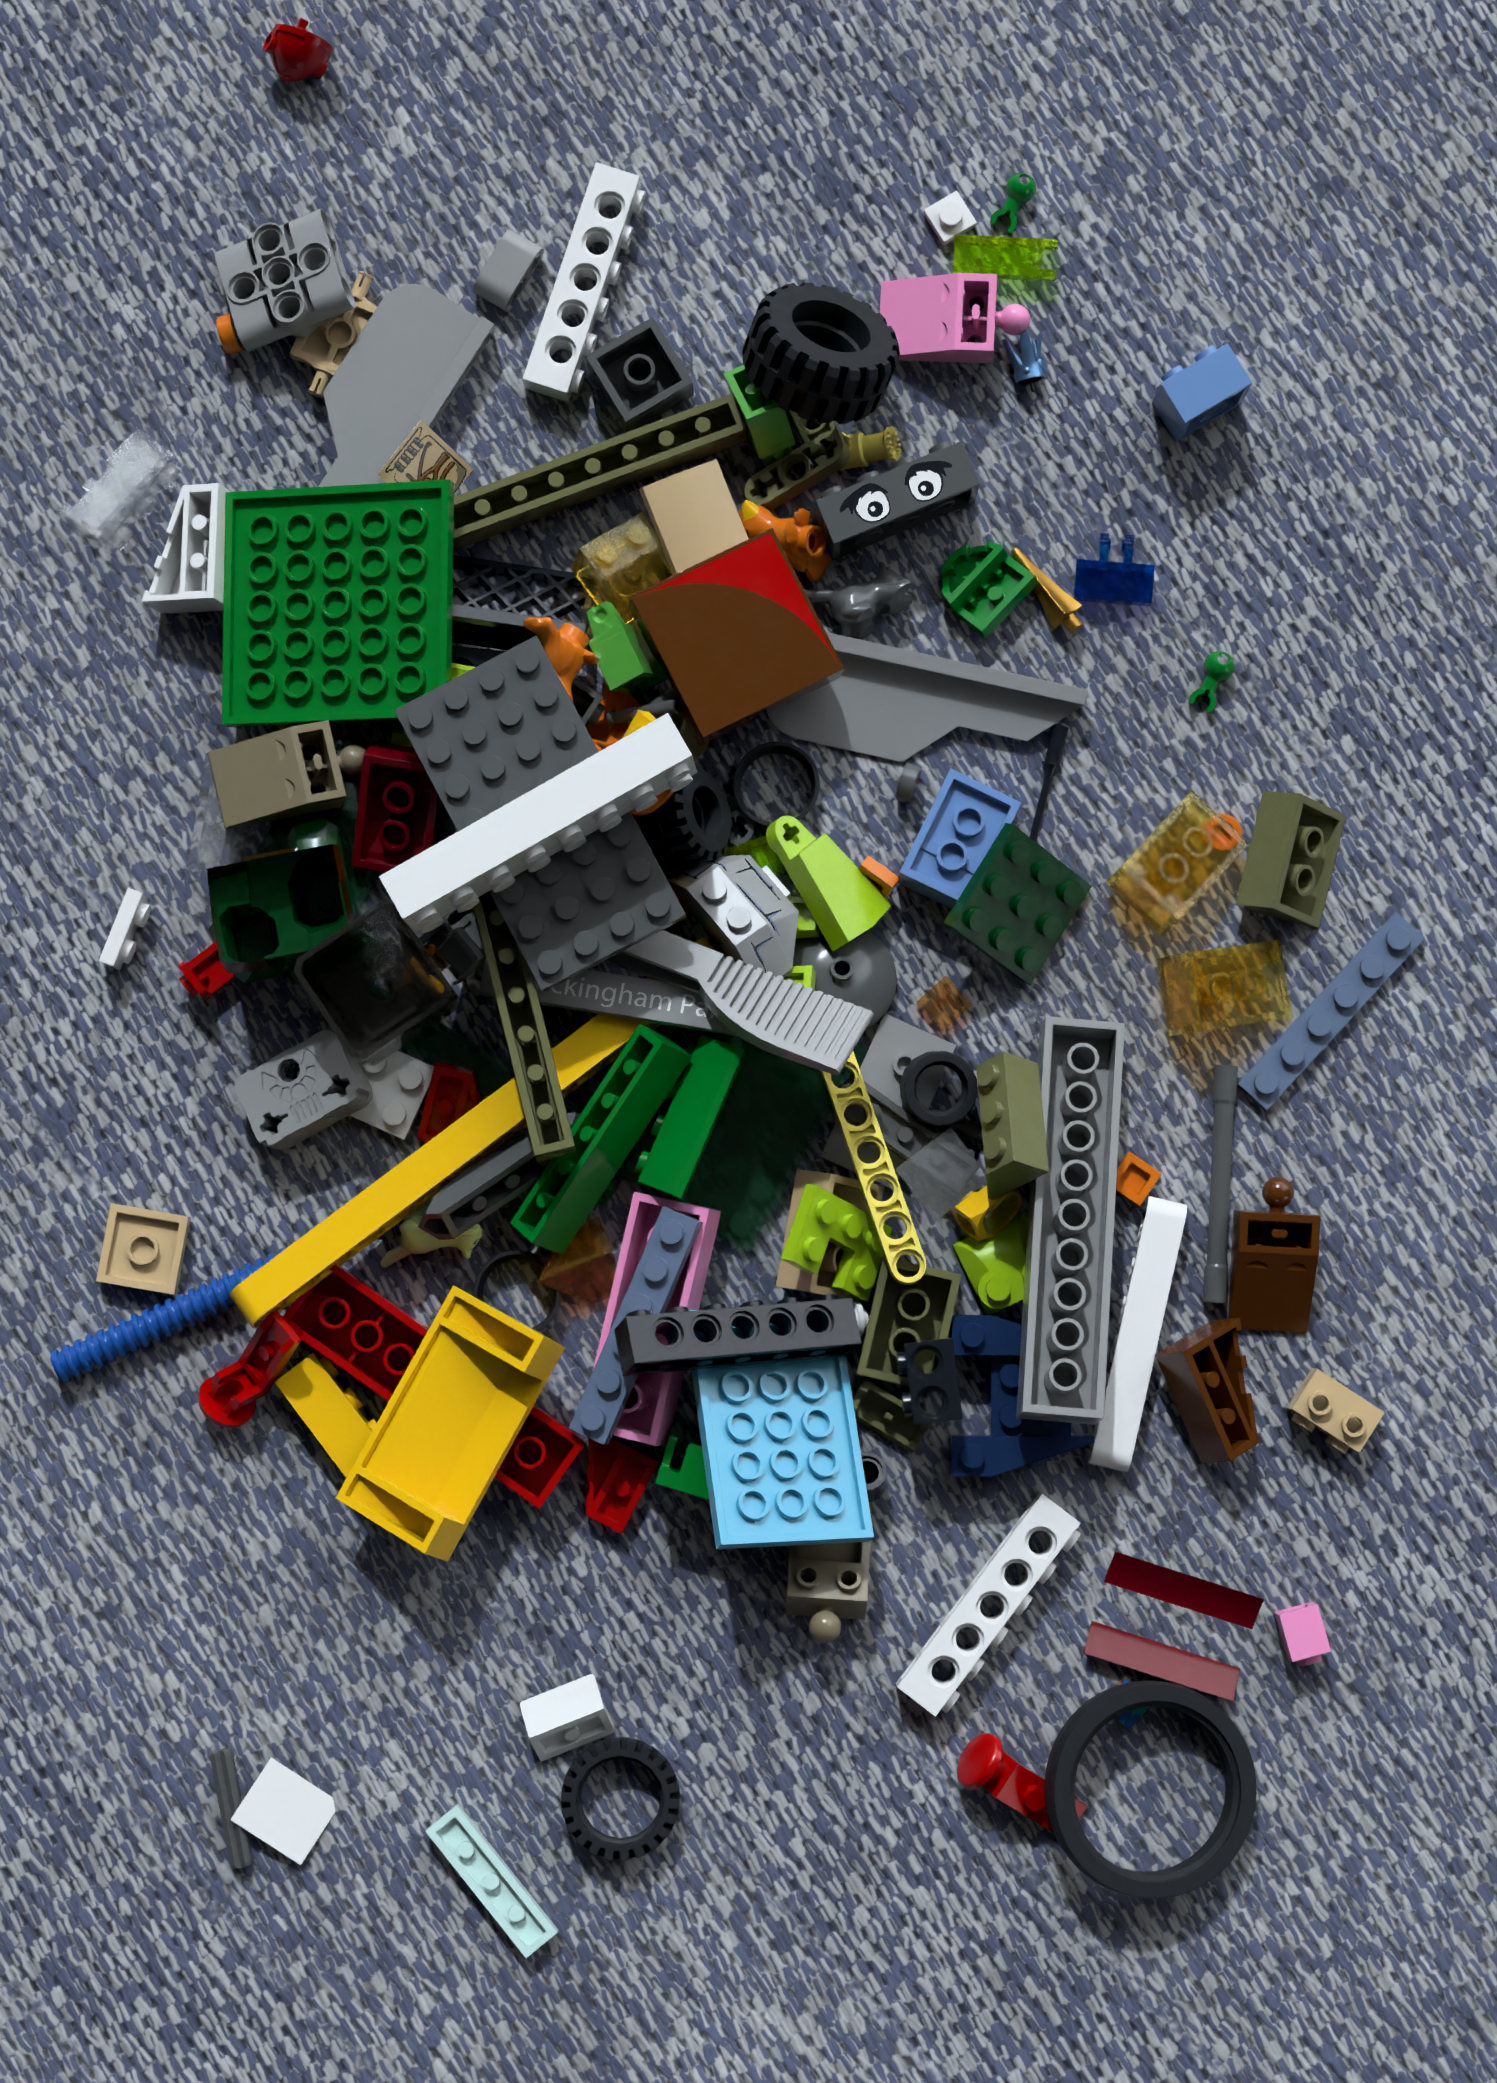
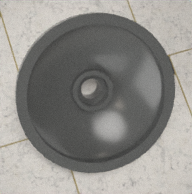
M821 930L819 937L796 938L793 966L813 965L816 971L815 991H822L826 995L829 994L834 996V998H840L845 1002L871 1010L874 1016L865 1030L872 1027L884 1016L895 995L897 975L889 950L875 934L867 930L834 952L831 950ZM843 965L847 968L848 974L844 976L838 975L834 967Z

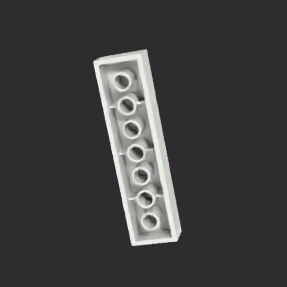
M667 713L380 875L379 878L400 916L414 933L419 930L423 933L429 932L440 926L444 922L442 917L457 909L458 913H461L477 905L480 901L478 897L491 889L496 893L508 888L515 882L514 876L527 869L529 872H535L550 863L551 855L562 849L565 852H570L586 842L585 836L597 829L605 832L617 826L622 821L620 816L634 808L636 812L649 808L657 802L656 796L664 791L671 789L672 792L686 787L693 781L691 776L697 773L693 756Z

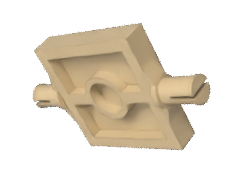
M359 271L353 285L352 294L355 300V309L317 324L313 333L307 337H296L290 356L292 359L310 365L317 371L310 389H308V392L314 396L317 394L319 398L324 397L323 391L377 308V306L365 298L374 280V277L368 273L365 276L363 271Z

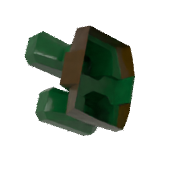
M327 819L294 825L287 837L288 849L248 856L242 862L207 868L211 915L220 961L228 973H234L236 978L247 985H250L252 982L272 978L279 979L287 968L285 957L311 953L312 955L354 923L356 912L341 830Z

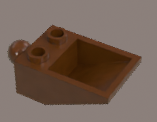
M1274 1177L1269 1179L1262 1188V1197L1269 1206V1211L1235 1209L1233 1211L1228 1319L1240 1318L1242 1329L1307 1333L1319 1256L1321 1216L1285 1212V1207L1293 1200L1294 1189L1287 1179ZM1256 1223L1259 1227V1233L1254 1238L1248 1237V1224ZM1290 1225H1295L1299 1231L1297 1238L1294 1240L1287 1239L1288 1233L1286 1228Z

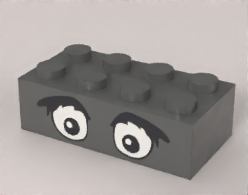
M950 441L939 443L928 450L929 454L916 460L914 456L902 458L892 465L893 469L879 474L878 471H871L856 479L857 484L845 489L838 485L823 491L820 494V499L815 502L814 519L817 526L822 527L825 531L826 547L832 561L975 503L980 483L962 441L951 445Z

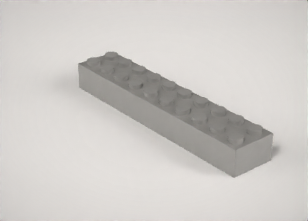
M1046 1016L1039 1028L1037 1063L1039 1065L1049 1172L1030 1181L1016 1418L1097 1425L1104 1419L1125 1023Z

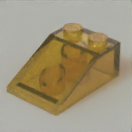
M1191 790L1105 883L1163 936L1184 917L1250 843Z
M1280 940L1187 952L1157 959L1169 1037L1293 1017Z

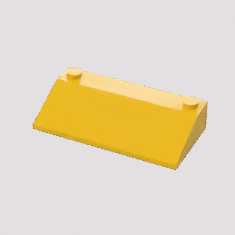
M453 1285L335 1498L424 1554L448 1562L566 1347Z

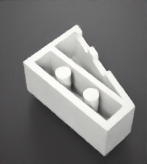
M219 483L182 486L166 531L169 533L168 540L162 556H157L154 564L157 571L150 590H145L141 602L159 613L224 611L226 492L231 491Z

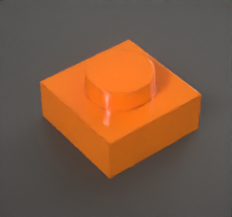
M867 856L858 868L881 891L885 898L889 897L900 879L886 866L878 863L870 856Z
M1129 1151L1117 1167L1116 1192L1139 1207L1162 1173Z

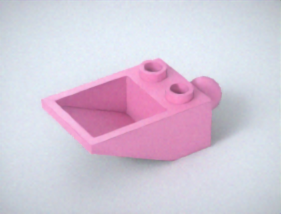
M952 273L881 282L880 314L886 319L887 326H891L895 332L900 350L899 360L993 364L995 327H1001L1005 333L1017 336L1025 332L1030 325V314L1022 305L1011 304L1002 311H996L997 274ZM974 300H979L984 304V308L980 311V306L974 304L971 309L969 307L970 303ZM972 338H978L982 341V343H974L968 341Z

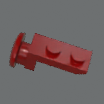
M277 1310L270 1313L259 1325L237 1362L216 1372L214 1376L205 1380L201 1385L198 1403L203 1414L213 1423L222 1427L234 1428L248 1422L256 1410L255 1400L269 1393L274 1382L278 1379L299 1345L300 1337Z
M982 1733L973 1738L963 1750L958 1761L957 1778L959 1783L968 1790H976L980 1787L985 1788L998 1800L1053 1832L1046 1812L1044 1798L1045 1779L1004 1752L1001 1740L996 1735ZM1074 1797L1077 1816L1080 1820L1088 1806Z

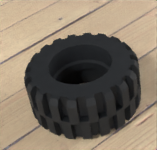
M806 282L799 286L795 283L786 284L768 293L761 300L743 345L742 360L746 373H748L754 387H760L761 394L768 400L773 399L776 401L781 409L787 412L788 410L796 412L798 417L807 420L809 418L818 419V423L829 424L832 421H837L838 424H848L853 420L855 422L875 412L884 397L900 355L899 344L893 328L887 326L886 319L880 313H875L871 305L865 301L860 302L854 299V295L843 291L841 293L833 290L831 286L822 285L818 287L814 286L813 283Z

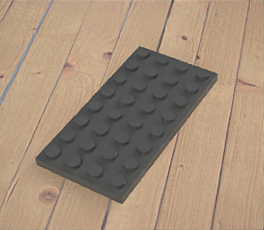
M537 635L394 710L457 831L462 830L599 752ZM631 811L620 816L622 821L612 829L605 832L597 829L585 836L586 842L570 852H565L562 849L551 855L550 863L535 872H529L527 869L514 876L515 882L508 888L496 893L492 889L489 891L543 993L686 918L683 908Z

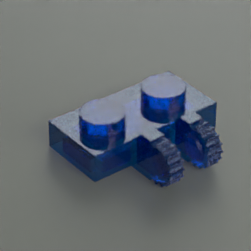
M1100 533L1098 561L1077 559L1075 562L1073 598L1077 601L1150 607L1153 596L1155 565L1132 563L1134 535H1124L1121 544L1122 562L1108 561L1111 546L1109 533Z

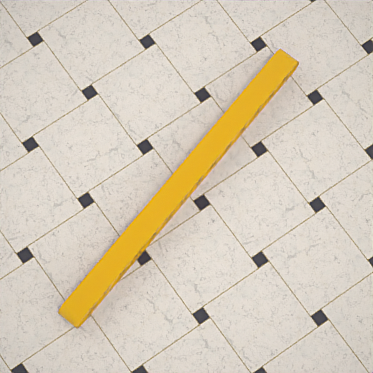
M705 937L694 942L715 950ZM647 977V978H646V979H649V980L659 981V980H656V979H653V978H650V977ZM601 1014L596 1015L551 1049L563 1098L588 1081V1078H592L616 1060L639 1024L652 1030L657 1029L662 1024ZM516 1077L512 1078L239 1283L230 1292L229 1297L252 1328L259 1327L270 1313L276 1310L281 1312L313 1286L332 1273L329 1269L335 1264L338 1267L342 1266L430 1200L451 1179L527 1127Z

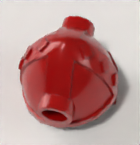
M302 17L299 19L296 27L275 24L263 45V51L271 55L275 71L283 82H296L311 76L321 79L327 69L328 60L334 51L326 40L305 30L308 21Z

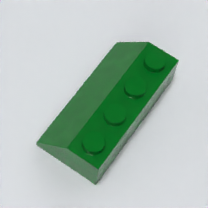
M700 1035L697 1043L690 1040L686 1052L692 1058L687 1064L682 1079H677L666 1096V1099L672 1101L666 1116L659 1113L650 1133L651 1136L656 1138L651 1151H642L634 1172L641 1174L638 1179L640 1184L682 1202L745 1058L744 1049L704 1035Z

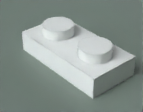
M131 888L127 889L99 959L103 964L120 970L123 963L129 964L136 949V942L132 941L137 926L144 927L151 911V906L147 904L149 897Z

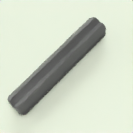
M223 1748L213 1751L210 1754L230 1866L232 1869H239L251 1865L253 1857L248 1831L230 1820L242 1803L233 1751L231 1748Z

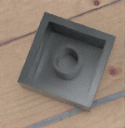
M653 317L586 356L589 372L626 433L643 426L694 396L691 378Z

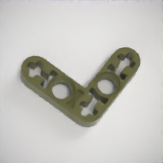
M789 410L805 444L750 477L744 490L747 500L771 511L842 469L849 460L850 449L837 421H832L829 424L822 423L818 428L809 430L806 425L807 419L798 417V413ZM832 445L834 447V456L828 458L826 456L828 454L826 448ZM813 455L816 458L814 461L819 466L816 467L809 459V457ZM798 463H804L806 471L803 477L796 481L789 480L788 475L791 467ZM776 477L780 478V480L785 484V487L781 488L779 486L780 483L776 479ZM766 485L768 487V496L762 499L760 497L762 494L760 488Z

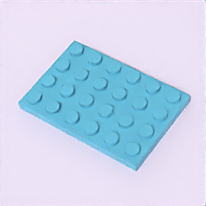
M806 1320L808 1327L812 1331L818 1332L815 1324ZM769 1323L770 1329L775 1334L781 1336L779 1328ZM732 1327L733 1333L737 1337L744 1339L743 1333L738 1328ZM694 1330L697 1339L706 1342L704 1334ZM846 1356L691 1370L716 1549L869 1542L874 1538Z

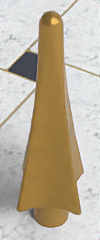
M1013 548L1011 553L1014 559L1033 573L1039 582L1033 590L1042 604L1053 630L1064 624L1071 634L1077 633L1084 626L1076 615V612L1083 605L1046 576L1019 548Z

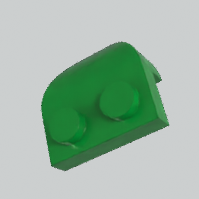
M989 541L987 545L970 547L967 544L960 547L950 555L941 570L943 577L941 591L951 610L960 620L985 639L1039 583L1033 573L1008 556L1003 546Z

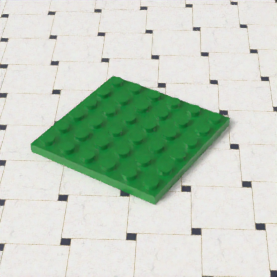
M431 480L226 492L222 725L226 727L298 725L326 720L329 723L400 721L394 711L395 709L451 681L454 483L452 481Z

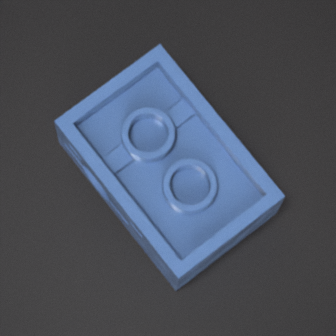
M950 768L899 872L898 877L900 879L897 883L952 909L1005 823H1012L1022 802Z

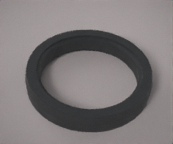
M1136 1681L1121 1684L1100 1692L1086 1701L1072 1714L1060 1730L1049 1754L1044 1781V1798L1050 1826L1055 1838L1069 1859L1086 1876L1106 1889L1131 1897L1147 1899L1169 1898L1191 1892L1220 1874L1234 1859L1248 1835L1255 1812L1257 1795L1252 1757L1243 1736L1233 1721L1218 1706L1194 1690L1161 1681ZM1167 1707L1178 1710L1192 1718L1206 1731L1215 1744L1221 1757L1225 1774V1800L1222 1813L1209 1839L1196 1853L1185 1861L1157 1871L1143 1872L1124 1869L1104 1858L1090 1843L1081 1827L1074 1800L1077 1768L1081 1756L1091 1739L1109 1721L1125 1712L1138 1708Z

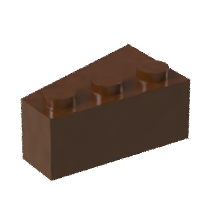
M1240 1318L1211 1321L1155 1354L1201 1463L1232 1461L1259 1444L1251 1393H1246L1243 1368H1247L1246 1355L1241 1356L1237 1331L1242 1330Z

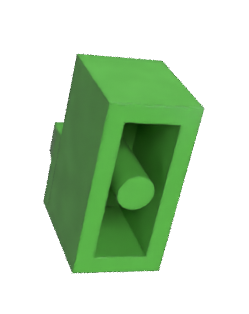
M744 365L723 373L729 392L734 395L747 429V435L759 459L764 458L769 466L790 453V447L796 445L785 410L778 407V403L773 399L768 400L761 394L760 387H754Z
M605 601L586 612L594 637L588 644L592 652L599 659L597 663L610 691L640 695L669 679L663 667L653 657L642 634L637 632L635 626L625 624L611 602Z

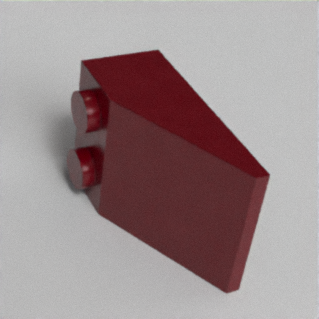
M374 741L364 752L352 866L387 872L437 844L444 804L414 748Z

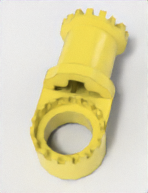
M893 426L886 427L884 432L864 435L862 432L846 435L842 432L850 449L849 460L840 469L842 471L856 467H868L870 462L885 459L896 462L901 457V449L897 448L901 447V443L897 444L896 442L900 439L897 437L898 433ZM829 446L828 448H826V449H827V452H828V454H827L826 456H827L828 458H829V450H830L831 446Z

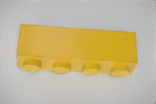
M312 1353L274 1383L347 1478L378 1421L375 1418L368 1421L360 1410L364 1406L360 1396L351 1386L344 1389L337 1380L336 1376L341 1372L335 1363L326 1356L321 1358L318 1353Z

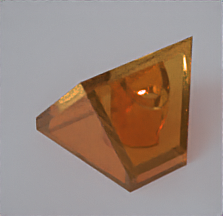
M600 1217L588 1220L582 1224L563 1255L552 1251L538 1282L589 1304H594L610 1297L617 1260Z

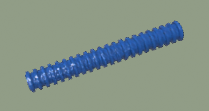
M285 1248L279 1249V1253L285 1250ZM270 1253L267 1255L268 1259L266 1260L262 1258L256 1259L255 1265L251 1263L245 1264L244 1270L236 1268L233 1270L234 1274L229 1275L225 1273L219 1281L217 1278H214L208 1286L205 1283L200 1284L197 1291L191 1288L188 1290V1295L184 1296L180 1293L174 1301L169 1298L165 1300V1305L163 1306L160 1304L154 1305V1310L152 1311L149 1309L142 1310L141 1316L133 1314L131 1315V1320L122 1319L118 1326L111 1324L108 1326L107 1331L103 1329L97 1330L96 1336L92 1334L86 1335L83 1342L77 1339L74 1341V1346L66 1344L60 1352L57 1349L51 1351L50 1359L55 1373L61 1381L68 1383L71 1381L72 1376H75V1378L82 1377L83 1371L87 1373L93 1372L96 1365L102 1368L105 1366V1361L113 1363L119 1355L124 1358L128 1356V1351L130 1350L133 1353L139 1351V1346L141 1345L149 1347L152 1340L155 1342L162 1341L163 1335L171 1337L173 1336V1331L182 1332L185 1330L184 1326L186 1325L193 1327L196 1325L197 1320L201 1322L207 1321V1316L210 1314L216 1317L219 1315V1310L229 1311L230 1306L235 1305L229 1297L230 1292L239 1283L277 1255Z

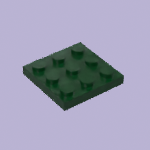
M1005 823L945 919L944 924L1017 979L1031 985L1092 886L1015 825Z

